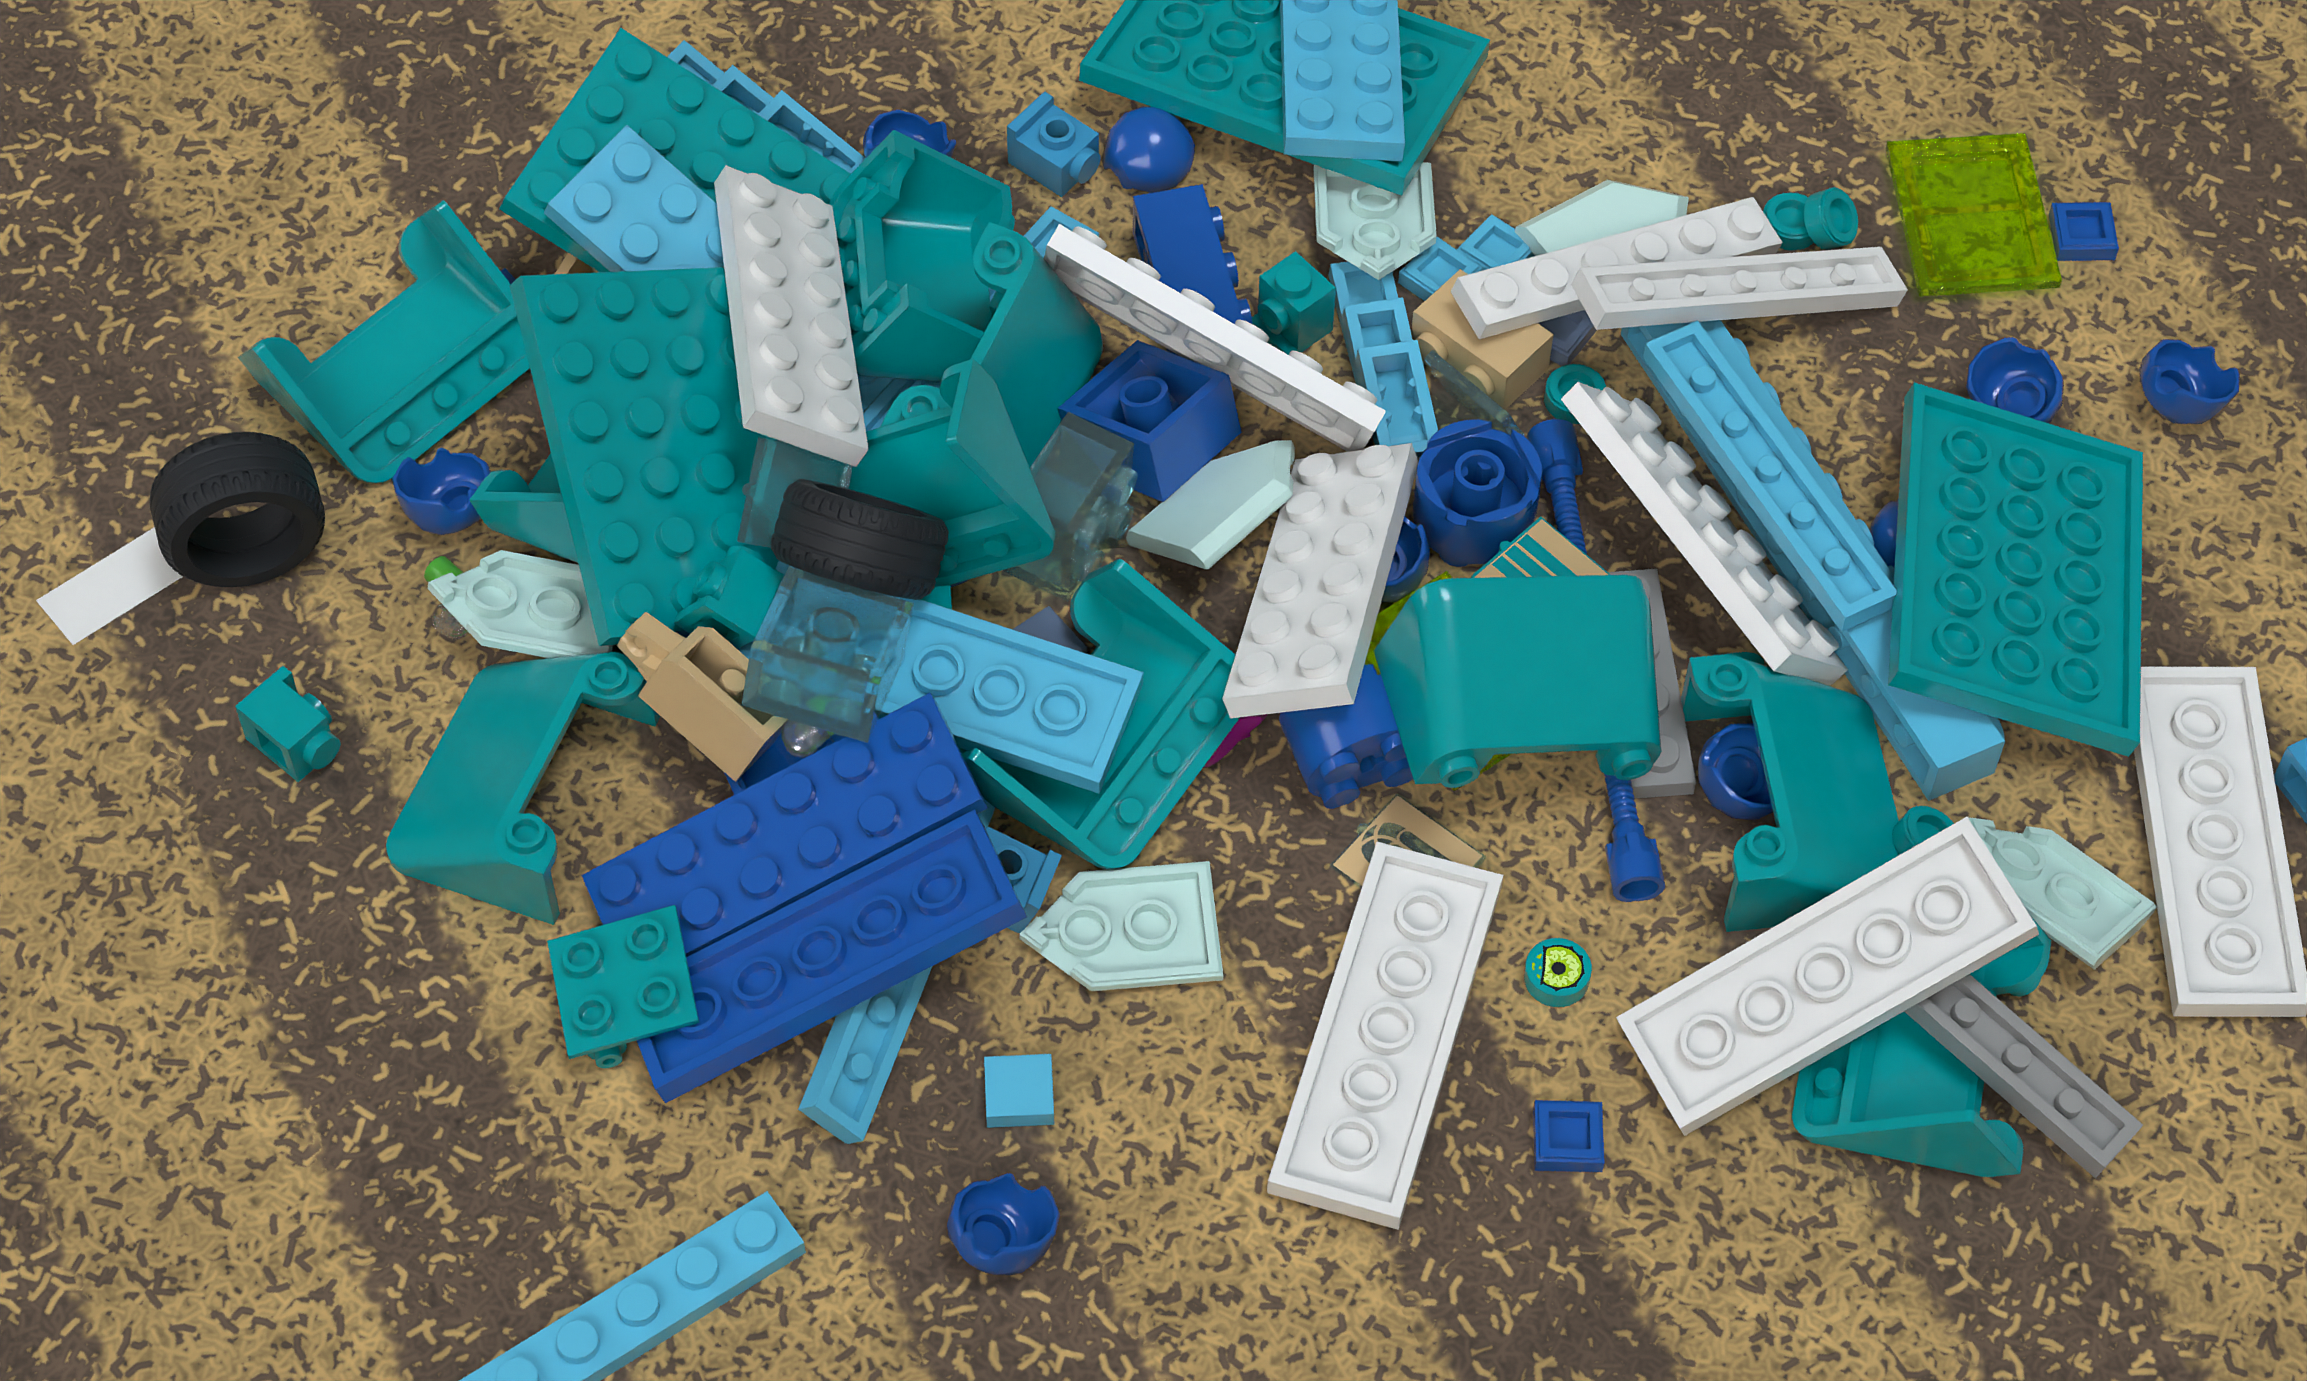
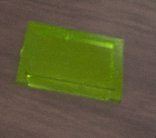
M2025 133L1887 141L1885 150L1919 297L2060 288L2062 278Z

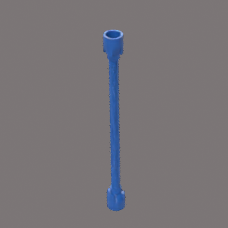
M1562 419L1546 420L1533 426L1527 434V439L1534 446L1542 464L1541 479L1545 482L1546 489L1551 494L1557 530L1587 554L1574 490L1577 485L1575 476L1582 475L1583 473L1576 430L1569 421ZM1604 774L1613 824L1615 826L1612 831L1613 843L1606 844L1605 846L1613 895L1622 902L1650 900L1661 894L1665 889L1656 839L1647 838L1643 825L1638 822L1639 818L1631 780H1619L1616 776Z

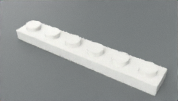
M1754 197L1464 275L1457 278L1451 293L1478 339H1483L1585 310L1571 285L1581 267L1776 254L1783 242Z
M1882 247L1581 267L1571 284L1596 330L1897 307L1908 291Z

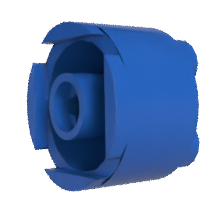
M1480 419L1452 423L1437 431L1427 442V448L1419 458L1412 512L1414 524L1423 525L1429 547L1439 553L1440 558L1445 563L1456 567L1468 564H1486L1498 553L1502 541H1513L1536 521L1541 489L1542 464L1534 446L1527 438L1515 430L1511 429L1510 435L1503 431L1492 429V422Z
M1373 664L1364 665L1354 704L1280 713V725L1305 784L1311 794L1321 797L1326 808L1333 809L1353 802L1361 793L1359 788L1383 781L1387 787H1397L1413 779L1381 674H1377Z

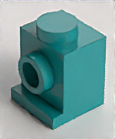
M1295 251L1259 276L1258 313L1252 316V324L1268 335V344L1287 355L1291 351L1303 352L1333 331L1336 287Z
M732 546L728 549L723 560L720 562L713 560L701 571L693 588V593L698 596L697 601L678 612L674 624L690 634L698 626L714 628L736 649H739L758 637L784 574L766 564L763 557L756 551L744 546Z
M284 666L280 667L235 706L246 740L297 782L302 780L313 769L317 770L327 766L340 749V740L330 731L329 724L332 722V717L329 711L312 694L306 693L300 696L297 692L292 672Z

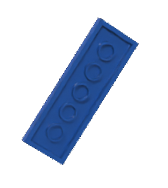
M928 693L581 876L603 925L676 905L686 957L958 817L974 809L978 814L988 809V806L938 703L932 694Z
M974 809L688 956L687 962L700 1023L637 1040L654 1088L663 1101L667 1103L1027 918L976 810Z

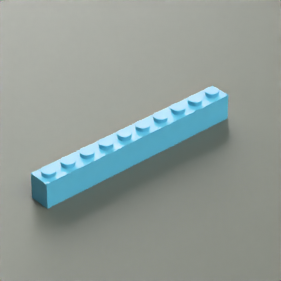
M1721 320L1699 322L1894 586L1895 568L1885 564L1874 547L1873 537L1868 526L1861 519H1855L1844 503L1841 489L1836 479L1830 473H1824L1811 454V447L1804 432L1798 427L1793 428L1781 410L1780 401L1773 386L1768 382L1763 383L1753 369L1748 351L1739 338H1732ZM1693 322L1622 328L1621 336L1755 539L1765 550L1768 559L1778 574L1790 582L1801 595L1803 601L1799 606L1809 621L1815 620L1822 624L1837 640L1839 648L1835 653L1848 668L1844 674L1859 697L1871 708L1875 721L1927 800H1932L1994 774L2005 744L2004 731L1998 718L1888 686L1892 609L1845 631H1840L1643 359L1646 342Z

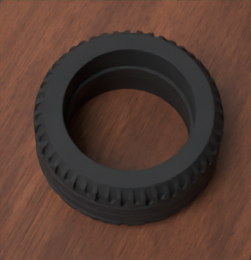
M232 432L198 441L180 451L164 465L155 477L150 491V511L159 548L166 562L179 575L209 586L244 587L279 577L296 567L315 549L324 531L325 510L315 472L310 461L297 446L273 435L257 432ZM266 503L258 509L242 515L223 518L209 517L222 509L238 504Z
M798 479L788 485L783 495L784 501H782L779 517L776 520L775 533L771 538V549L779 561L826 579L885 595L920 600L931 594L936 584L935 578L939 574L940 563L945 553V545L948 542L949 531L942 519L893 501L822 482Z

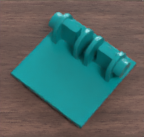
M676 905L547 941L569 1059L588 1055L590 1058L595 1059L596 1066L612 1068L622 1062V1054L627 1049L626 1043L700 1023Z

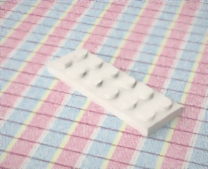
M725 165L714 182L743 428L856 467L867 453L868 443L833 207L812 194H800L773 184L759 174H747Z
M1060 224L1058 225L1047 244L1044 259L1076 297L1179 356L1228 374L1231 385L1345 451L1351 452L1364 449L1386 412L1375 405L1377 398L1367 389L1352 382H1345L1343 386L1321 374L1323 367L1317 361L1298 351H1291L1287 355L1268 344V335L1247 321L1237 320L1233 324L1213 312L1215 309L1214 304L1201 294L1190 289H1183L1179 293L1160 282L1161 275L1145 262L1136 258H1128L1127 262L1107 252L1105 250L1107 247L1106 243L1091 231L1082 227H1074L1073 231Z
M1577 382L1561 398L1563 403L1772 670L1786 675L1803 677L1828 686L1834 684L1848 670L1835 653L1839 648L1837 640L1822 624L1815 620L1809 621L1798 607L1803 601L1799 592L1782 576L1778 574L1774 576L1762 560L1767 556L1763 547L1748 532L1742 529L1738 531L1728 519L1727 515L1731 512L1728 503L1713 488L1708 485L1702 486L1692 473L1696 468L1695 462L1683 448L1675 442H1667L1657 428L1661 425V420L1654 410L1641 399L1626 400L1609 387L1599 390Z
M1412 443L1394 446L1374 445L1364 450L1336 454L1316 453L1306 458L1295 459L1291 472L1293 495L1280 508L1222 698L1230 718L1354 704L1417 471L1418 459Z
M2141 667L2140 743L2135 748L2134 754L2173 1016L2306 1017L2307 971L2256 667Z
M1965 817L1616 1018L1685 1136L2039 935L2037 925L1969 818Z
M1376 842L1267 1184L1268 1194L1399 1230L1500 895L1503 875Z

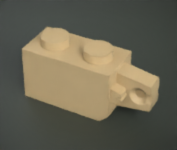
M645 612L626 630L617 645L647 681L638 696L735 782L772 746L801 707L797 701L714 628L698 626L685 638Z

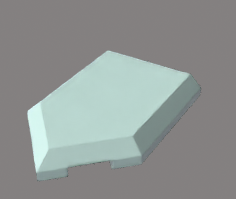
M1423 162L1402 196L1314 165L1316 241L1320 245L1377 280H1380L1436 243L1431 163Z
M1606 180L1516 226L1515 233L1530 247L1532 253L1538 256L1687 215L1689 197Z
M1292 440L1269 442L1210 461L1169 498L1160 503L1128 531L1126 536L1128 544L1132 547L1206 570L1209 569L1293 495V479L1290 475V465L1293 464L1295 458V447Z
M500 550L480 559L478 567L457 576L453 573H448L428 582V590L481 646L545 658L612 652L613 645H598L580 568L577 564Z
M1969 818L2031 917L2049 938L2094 970L2139 931L2157 907L2154 902L2052 830L2026 826L2023 833L1995 829V824L1991 820Z
M1209 861L1079 872L1062 889V895L1041 917L1036 916L1019 934L1020 940L1090 991L1223 980Z

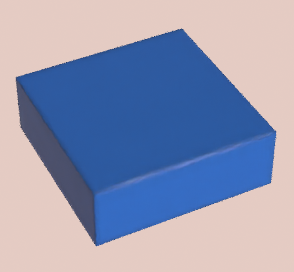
M2111 202L2051 204L2048 215L2056 261L2116 259L2119 246Z
M1535 1100L1533 1107L1534 1170L1603 1172L1602 1102Z

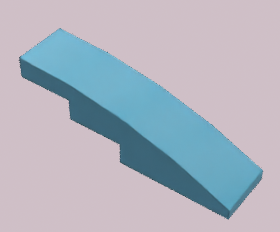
M685 40L667 56L847 172L852 173L866 159L784 91L781 90L773 98L734 65L724 73Z
M1348 261L1330 264L1328 276L1330 282L1336 287L1335 305L1355 382L1371 392L1377 398L1375 405L1386 411L1372 435L1374 444L1394 446L1412 443L1416 456L1421 457L1427 448V442L1438 431L1418 340L1412 339L1403 297L1398 298L1393 272L1377 280Z

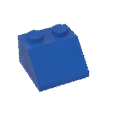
M1139 340L1135 341L1058 407L1059 415L1063 422L1117 484L1162 502L1169 498L1242 433L1228 374Z

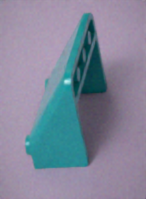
M444 200L411 222L400 236L398 246L400 258L416 281L312 363L309 362L294 343L280 337L263 339L238 357L255 380L351 475L366 483H380L391 479L404 459L407 457H411L414 460L417 459L530 368L510 289V282Z
M974 359L952 365L944 371L939 389L942 398L949 406L866 431L868 451L856 467L766 436L750 498L751 504L774 526L779 517L778 513L781 503L784 501L783 495L788 485L798 479L822 482L862 492L936 516L943 520L949 534L943 560L940 563L939 574L935 578V586L951 585L1043 559L1052 552L1056 537L1055 530L999 389L993 378Z
M1117 559L1089 573L1073 594L1070 603V615L1075 629L1096 646L1090 655L1144 672L1143 686L1100 794L989 758L977 748L969 751L959 748L983 798L987 802L1086 861L1103 869L1124 867L1136 859L1239 720V718H1230L1222 699L1236 655L1122 559Z
M605 652L496 663L482 669L471 682L387 838L386 850L392 866L406 876L554 925L560 915L551 875V868L555 863L558 853L556 837L550 826L543 822L540 817L524 813L581 703L654 727L657 725L661 716L638 696L647 683L638 671V668L625 654Z
M1725 654L1689 658L1681 696L1685 721L1752 716L1777 828L1768 825L1755 827L1741 837L1735 846L1732 856L1734 879L1724 915L1726 932L1775 927L1900 855L1894 846L1892 838L1894 826L1899 821L1873 713L1869 705L1862 698L1853 693L1803 677L1775 672L1769 666L1734 655Z
M2034 919L2033 921L2037 925L2039 935L1970 973L1974 979L1995 997L2007 993L2018 997L2025 996L2033 992L2039 985L2049 963L2052 940ZM1904 1011L1799 1071L1792 1120L1796 1130L1811 1143L1980 1177L2021 1173L2023 1142L2019 1134L2004 1121L1983 1120L1980 1117L1984 1081Z

